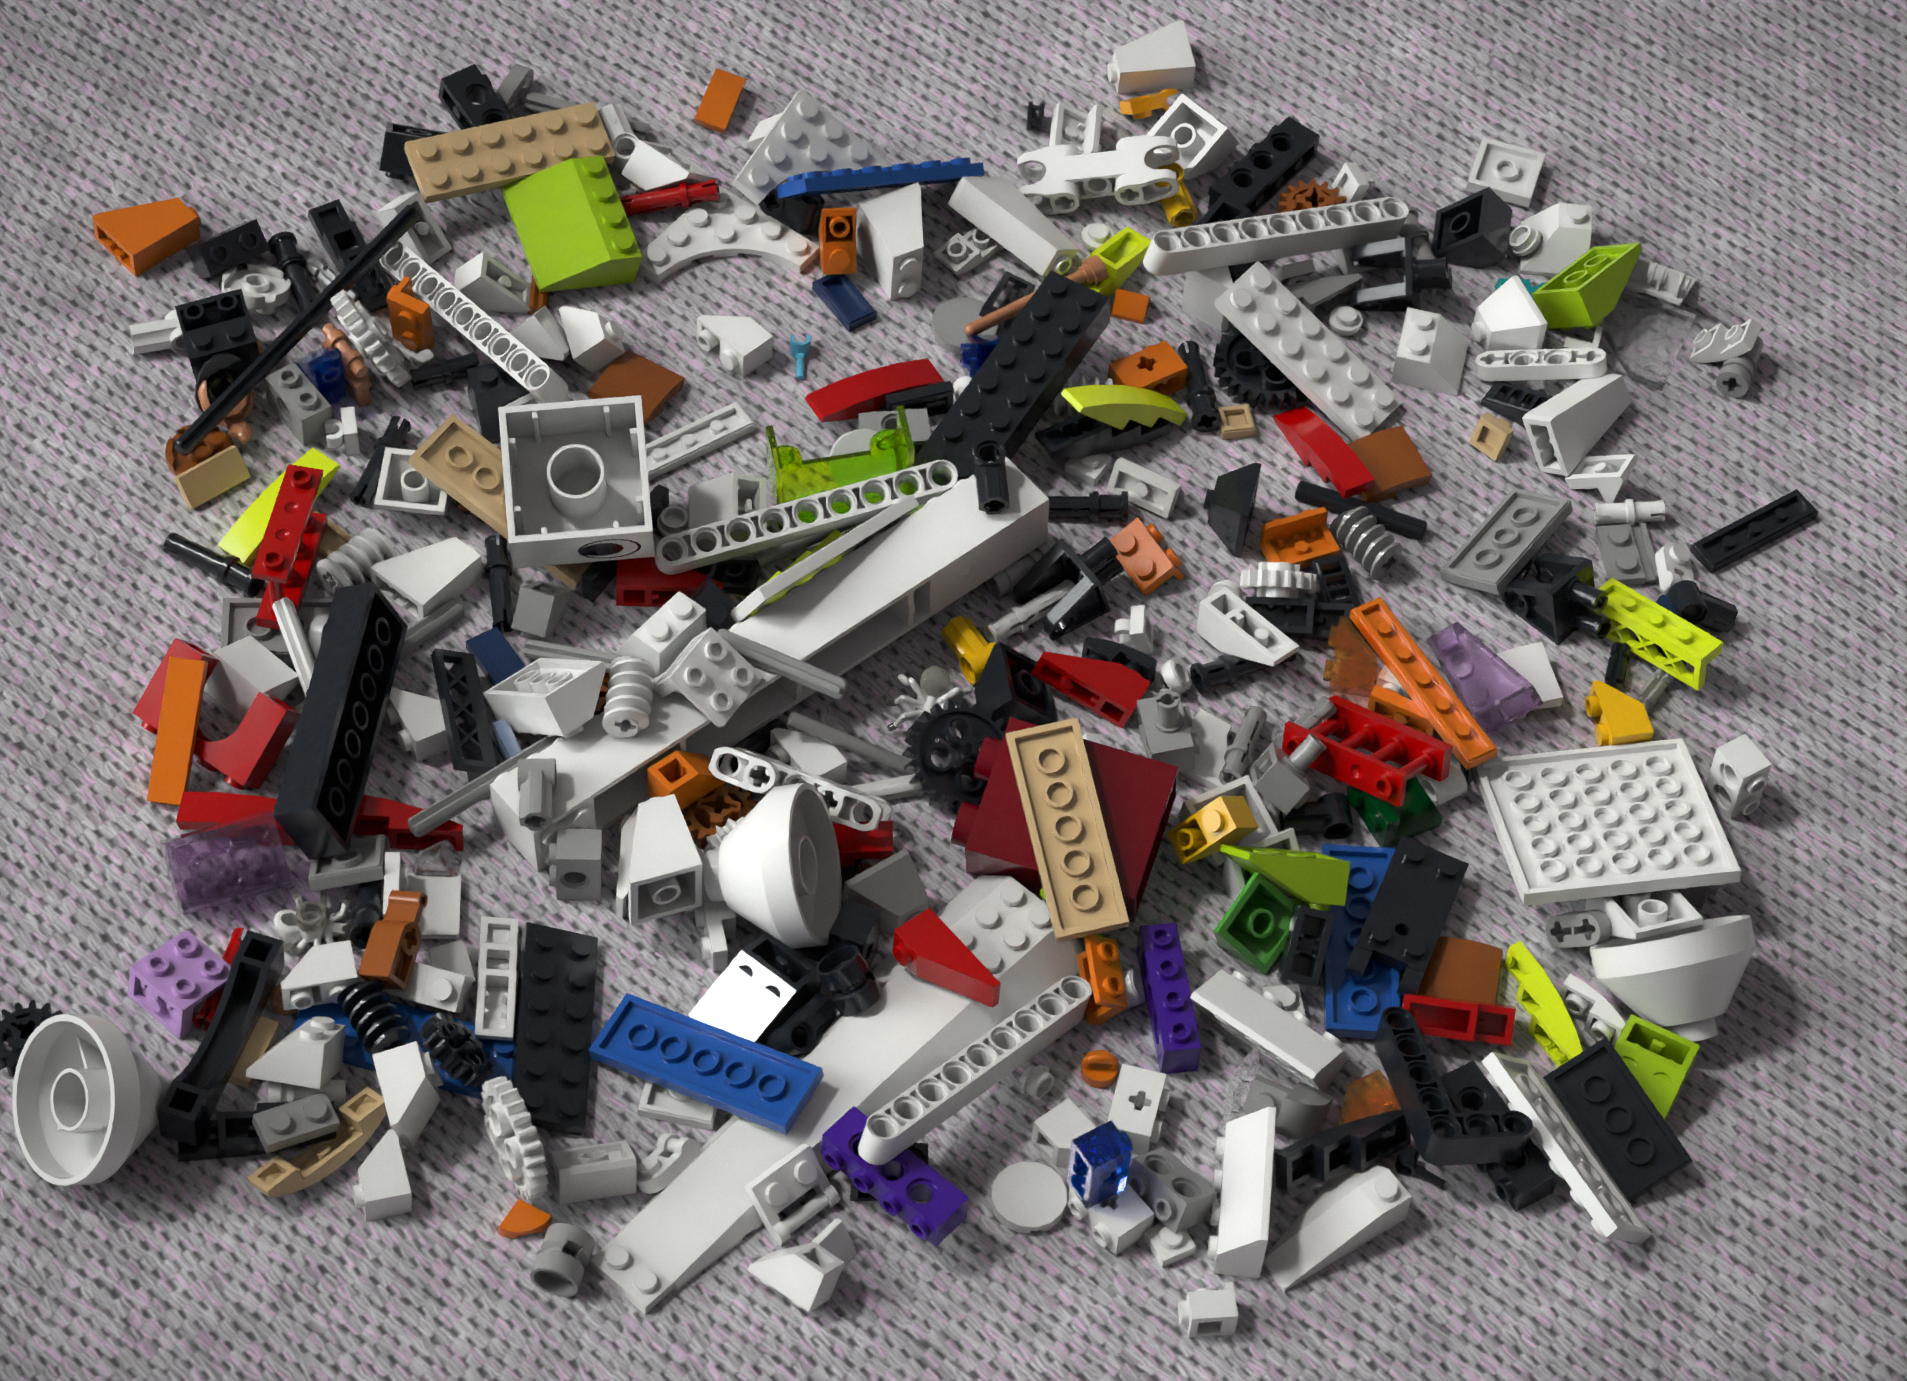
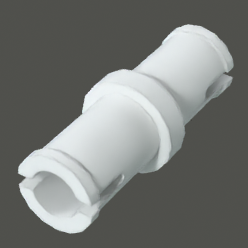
M1625 499L1622 503H1594L1593 509L1596 510L1593 511L1595 525L1625 523L1634 526L1635 522L1665 521V515H1662L1665 514L1664 500L1633 502V499Z

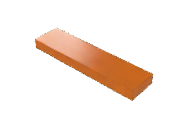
M169 657L146 801L180 806L183 792H188L208 662Z

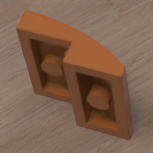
M626 350L624 354L615 359L601 374L589 390L588 397L601 399L641 395L643 421L646 425L663 412L665 402L681 391L685 377L630 350Z
M1403 426L1381 430L1347 444L1375 478L1374 488L1360 493L1364 501L1374 503L1396 498L1399 489L1427 485L1431 480L1432 473Z
M1440 936L1418 988L1417 995L1497 1004L1503 950L1481 942Z

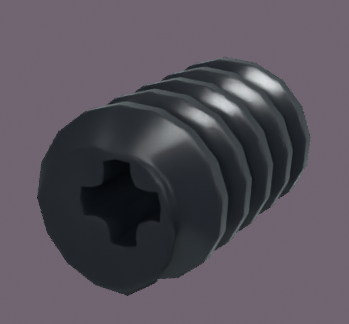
M378 980L351 984L344 988L337 996L338 1005L342 1007V1011L349 1019L350 1025L356 1030V1034L359 1040L363 1042L366 1052L370 1053L369 1056L372 1062H374L372 1055L402 1046L411 1036L409 1027L403 1026V1017L396 1014L398 1010L395 1004L389 1003L390 996L387 992L383 991V984Z

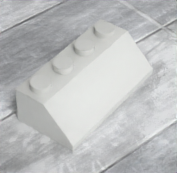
M539 658L488 689L483 695L496 721L505 718L513 732H517V734L532 733V735L545 734L548 737L556 735L569 738L584 729L582 724L593 718L606 666L603 661Z
M1221 969L1192 993L1190 998L1203 1015L1313 1088L1325 1092L1348 1060L1346 1053L1342 1050L1344 1046L1342 1041L1328 1032L1321 1036L1311 1029L1313 1023L1297 1011L1291 1016L1281 1009L1283 1003L1267 991H1264L1261 996L1250 988L1253 983L1237 971L1230 975Z
M1267 1107L1227 1122L1224 1137L1216 1138L1215 1159L1221 1160V1170H1214L1212 1188L1219 1193V1202L1212 1203L1210 1225L1217 1226L1216 1236L1210 1235L1207 1254L1208 1259H1214L1215 1274L1260 1278L1269 1231L1276 1120L1275 1107Z

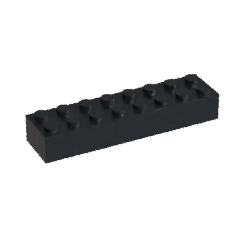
M1050 271L912 460L910 467L936 460H947L955 465L957 469V482L974 475L975 446L984 439H995L1001 442L1005 447L1006 457L1011 461L1110 323V297ZM944 474L932 475V480L937 485L945 486L949 484V480Z
M373 581L338 588L335 591L326 627L322 634L317 659L314 663L310 684L306 691L301 716L298 720L294 741L290 748L289 759L282 777L277 802L274 805L273 817L309 860L347 854L349 851L408 629L406 623Z

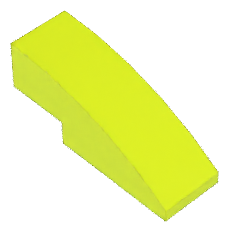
M1126 226L1090 253L1089 258L1097 255L1103 261L1107 270V279L1095 285H1086L1085 283H1082V285L1110 297L1142 262L1151 240Z

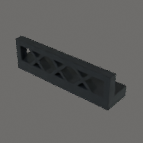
M435 648L431 654L453 769L467 772L468 781L471 782L497 766L475 655ZM444 662L453 663L450 670L445 667Z

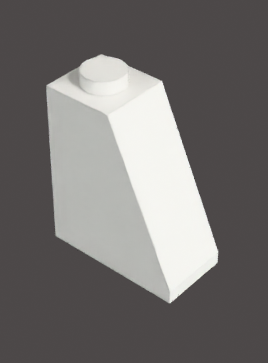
M1175 21L1114 49L1113 63H1108L1107 71L1109 82L1115 83L1117 94L1162 91L1166 88H1193L1196 65L1184 21Z
M456 537L378 562L371 567L372 581L386 599L416 621L421 620L450 599L457 598L482 577L480 553L474 546L466 545Z

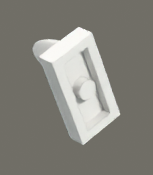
M1120 457L1115 461L1106 491L1114 495H1120L1122 491H1128L1129 502L1168 519L1173 513L1181 484H1178L1175 478H1165Z

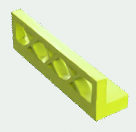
M1611 578L1598 588L1608 593L1606 596L1608 597L1607 605L1601 611L1611 620L1612 624L1606 636L1614 642L1629 644L1631 652L1697 691L1705 686L1707 664L1722 653L1723 642L1614 578ZM1627 628L1634 631L1639 641L1632 638ZM1654 644L1660 646L1663 649L1667 658L1658 652ZM1682 660L1694 666V674L1687 670Z

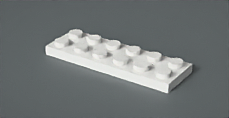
M1259 261L1253 264L1213 303L1249 341L1352 441L1371 434L1403 402Z
M1491 1052L1481 1061L1489 1071L1487 1074L1489 1081L1496 1089L1503 1091L1510 1101L1507 1104L1510 1110L1522 1112L1531 1119L1533 1128L1530 1139L1537 1147L1544 1149L1550 1157L1549 1165L1560 1178L1567 1181L1572 1188L1570 1190L1571 1197L1579 1206L1586 1208L1593 1218L1591 1224L1596 1232L1604 1238L1641 1244L1652 1235L1530 1063L1527 1060Z

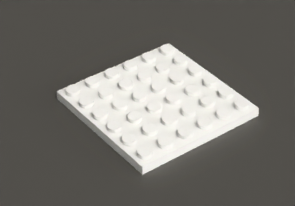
M1683 738L1498 757L1473 767V774L1523 906L1740 882L1741 869Z

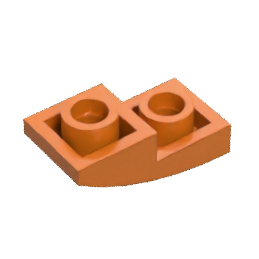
M716 68L703 96L694 123L725 134L747 79Z

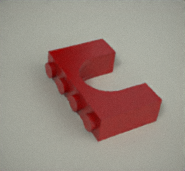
M174 639L132 712L143 720L141 726L153 734L157 735L169 657L208 662L205 684L219 659L190 641ZM259 692L239 727L227 738L213 742L204 735L198 724L194 754L198 756L196 762L212 772H216L218 769L226 774L224 780L239 790H244L245 787L259 789L296 727L301 713L276 696Z

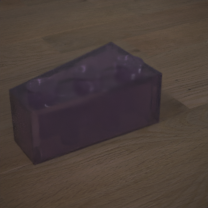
M1455 622L1427 638L1457 697L1486 735L1544 704L1535 687L1459 622Z

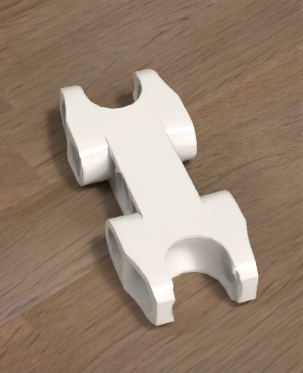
M1140 135L1122 138L1116 144L1115 151L1081 154L1075 146L1055 145L1027 152L1017 158L1020 177L1040 181L1024 185L1018 190L1026 198L1042 197L1040 201L1031 203L1042 214L1049 215L1073 212L1079 206V199L1115 195L1116 200L1121 204L1141 205L1169 198L1179 192L1176 172L1157 168L1173 164L1179 160L1177 140L1167 136ZM1160 147L1171 150L1168 153H1154V150ZM1028 163H1039L1042 167L1028 168L1026 165ZM1164 181L1171 184L1168 187L1154 185V183Z
M720 747L714 749L708 767L716 778L767 795L776 786L792 785L802 778L806 783L815 786L820 792L832 821L861 831L877 829L882 813L883 818L881 821H890L894 810L886 800L847 785L838 784L741 747ZM724 755L723 761L719 769V760ZM734 756L738 759L739 763L735 773L730 766L731 759ZM765 774L770 776V779H766ZM832 797L834 800L838 801L837 806L835 803H832ZM866 805H870L873 810V818L867 824L858 823L866 821L863 811Z

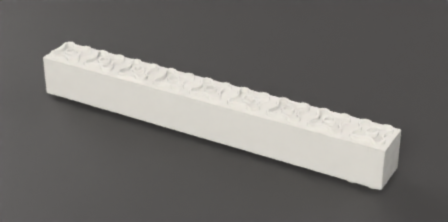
M1005 456L1010 502L1009 509L1003 510L1000 514L990 515L979 510L974 475L967 479H962L946 493L939 497L931 498L921 509L913 514L903 516L896 525L885 532L875 534L869 542L857 550L847 552L841 560L832 566L820 569L810 580L800 586L792 587L785 596L772 604L764 605L755 615L744 622L736 623L729 631L829 673L841 676L1045 543L1048 539L1049 498ZM750 663L762 675V679L728 722L719 728L682 693L678 694L674 691L662 698L653 689V700L650 702L651 712L648 715L649 725L642 730H638L635 736L619 738L606 732L602 725L604 712L599 715H594L592 719L582 725L584 729L578 734L569 738L560 736L552 745L540 753L531 754L526 758H556L557 786L556 791H553L552 825L539 831H532L525 826H520L518 767L510 772L500 774L490 784L494 824L534 869L539 872L545 867L550 866L549 843H557V828L602 829L603 831L623 818L627 813L634 811L639 803L649 800L650 797L647 795V769L676 750L704 753L711 760L714 749L732 747L815 693L816 690ZM661 674L657 678H654L655 684L658 682V680L662 677L663 674Z

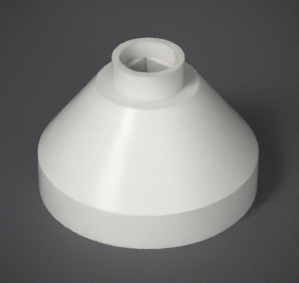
M800 783L776 786L723 838L719 849L707 850L705 852L702 868L705 890L712 902L725 901L731 910L790 948L824 946L828 944L829 931L841 909L842 900L840 856L833 822L822 795L812 784Z
M1733 915L1705 919L1703 924L1637 940L1619 937L1598 943L1589 949L1595 977L1637 1015L1650 1023L1695 1042L1718 1035L1715 1016L1726 1012L1756 948V940L1750 915Z
M61 1014L48 1018L28 1038L15 1071L13 1117L16 1134L24 1156L34 1171L52 1184L64 1186L92 1185L105 1181L123 1165L155 1126L159 1125L158 1109L170 1087L169 1080L163 1073L155 1071L152 1065L121 1031L107 1019L93 1014Z

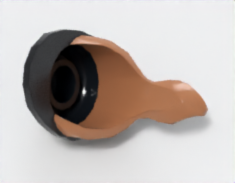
M221 353L212 356L204 363L195 385V400L202 412L247 369L243 360L234 354ZM252 390L218 424L226 426L230 435L234 439L240 440L242 444L248 443L253 433L252 427L245 421L253 409L254 395Z

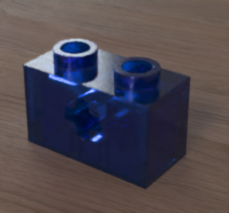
M1112 1120L1072 1140L1066 1181L1086 1209L1126 1190L1133 1145L1129 1136L1124 1131H1119Z

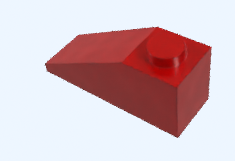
M655 557L617 560L616 606L662 607L679 591L688 597L708 576L694 570L673 575L665 574L656 566ZM713 579L723 589V583Z
M1045 651L1031 672L1033 676L1122 729L1135 710L1137 700H1141L1151 683L1137 671L1129 669L1120 663Z
M931 908L926 909L894 930L893 955L900 965L907 966L917 977L992 1008L999 1003L1001 983Z

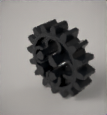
M438 1012L421 1026L423 1030L420 1032V1035L425 1039L423 1045L432 1051L431 1058L438 1060L441 1063L440 1068L451 1074L454 1080L460 1078L463 1085L467 1086L470 1083L473 1088H476L493 1073L491 1069L494 1065L488 1060L491 1057L490 1054L482 1049L483 1043L473 1037V1031L466 1026L463 1027L460 1020L454 1022L449 1014L444 1016L441 1012Z

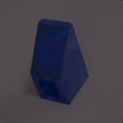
M966 335V343H960V364H962V368H966L969 377H974L1004 335Z
M323 347L294 362L330 405L347 396L342 356L338 348Z

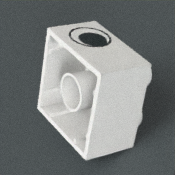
M641 395L498 407L508 542L513 569L655 557Z

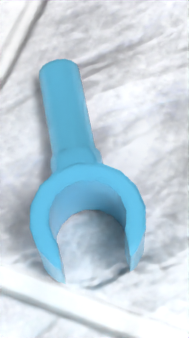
M795 334L790 338V354L796 361L797 380H804L805 358L810 354L811 338L809 335H806V342L803 343L795 341Z

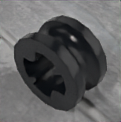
M1028 101L1026 130H1030L1032 127L1038 128V131L1043 130L1045 102L1034 105L1033 101Z

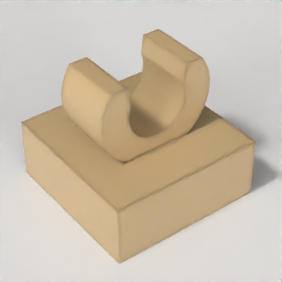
M1487 412L1480 416L1469 443L1492 460L1497 461L1504 455L1514 433V430L1511 429L1513 425L1504 418L1497 419Z

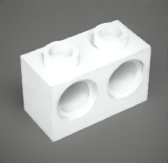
M1744 734L1716 749L1704 788L1729 819L1740 814L1749 815L1760 805V798L1767 784V777L1772 764L1749 737Z

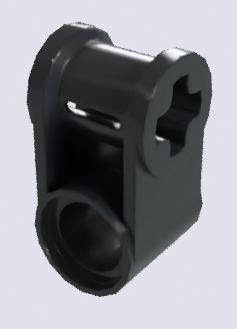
M775 187L759 203V207L766 215L788 225L796 232L814 234L818 228L825 200L820 195L778 199L777 187Z

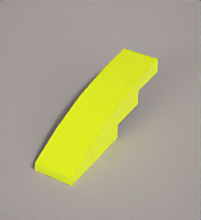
M1088 385L1065 388L1061 393L1079 413L1121 430L1124 429L1130 419L1152 428L1159 417L1181 425L1188 416L1170 396L1144 388L1124 385Z
M313 447L292 464L323 470V477L315 500L341 468L338 463ZM286 470L262 492L218 543L221 550L230 556L235 555L239 557L241 562L248 566L258 554Z
M1521 940L1509 946L1504 967L1519 983L1516 1000L1532 1017L1528 1033L1556 1065L1560 1067L1583 1052L1576 1028L1551 980Z

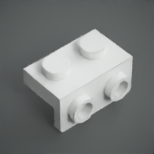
M1059 101L1053 108L1049 146L1072 145L1078 148L1081 154L1101 152L1102 145L1099 143V139L1104 126V121L1101 120L1103 107L1096 104L1086 114Z

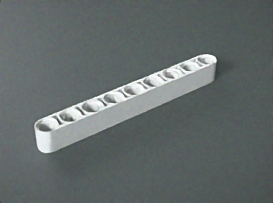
M1384 197L1161 230L1154 234L1144 256L1143 264L1152 274L1166 276L1396 239L1409 214V208L1405 202L1398 198Z
M397 241L380 258L381 265L397 280L401 281L404 276L411 278L413 293L418 298L429 304L431 309L542 403L562 402L568 393V384L555 371L403 243Z
M936 460L671 534L659 541L655 554V564L665 574H678L867 521L908 496L903 494L898 488V485L902 483L913 485L916 489V493L913 496L919 503V506L924 505L931 498L939 497L952 489L957 482L958 472L955 465L950 461ZM944 474L948 478L949 484L945 486L937 485L932 480V475ZM869 492L878 493L882 497L883 502L876 505L870 504L866 500L865 494ZM838 501L844 502L849 507V512L845 514L836 513L832 509L831 504ZM802 511H809L814 514L816 520L812 523H804L798 518L797 514ZM769 520L777 521L781 524L782 530L777 533H771L765 529L764 523ZM734 530H743L747 533L749 539L745 542H736L731 538L730 533ZM701 539H708L713 542L715 548L710 552H704L698 549L696 543ZM672 548L680 553L681 558L671 562L663 557L662 552Z
M1078 976L1062 978L873 1113L867 1119L858 1146L861 1158L874 1165H883L889 1162L1079 1024L1083 1019L1092 994L1091 985L1085 979Z

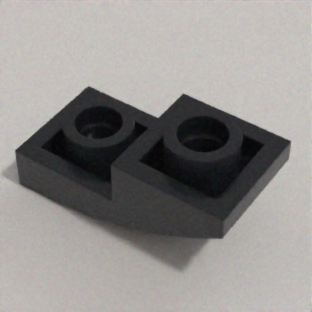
M724 560L692 570L722 582L723 590L726 593L749 596L756 589L761 567L758 560Z
M1087 637L1084 640L1083 658L1120 663L1140 673L1143 678L1151 682L1150 685L1154 682L1157 660L1132 647L1114 641Z

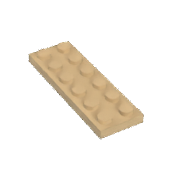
M594 102L407 141L404 147L422 198L426 204L500 188L571 158L603 155L606 164L614 163L615 153Z
M452 413L410 456L408 464L508 540L502 451ZM592 562L543 567L571 589L575 590L582 582V574Z
M1078 718L1006 733V741L1056 943L1129 927V919Z

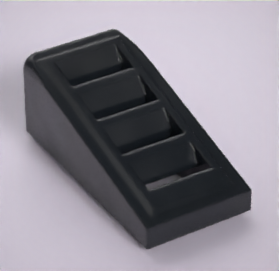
M1496 381L1483 397L1480 405L1525 427L1522 417L1554 396L1509 382ZM1499 392L1505 394L1501 400L1495 398ZM1511 398L1516 399L1514 403L1509 402Z
M1343 555L1326 557L1311 562L1309 573L1317 574L1315 593L1319 602L1352 603L1354 606H1361L1349 567ZM1340 584V586L1330 588L1327 587L1330 585ZM1346 597L1345 599L1332 601L1335 598Z

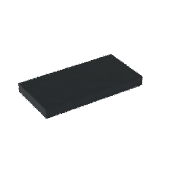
M1607 1037L1543 1077L1548 1088L1629 1203L1693 1162Z

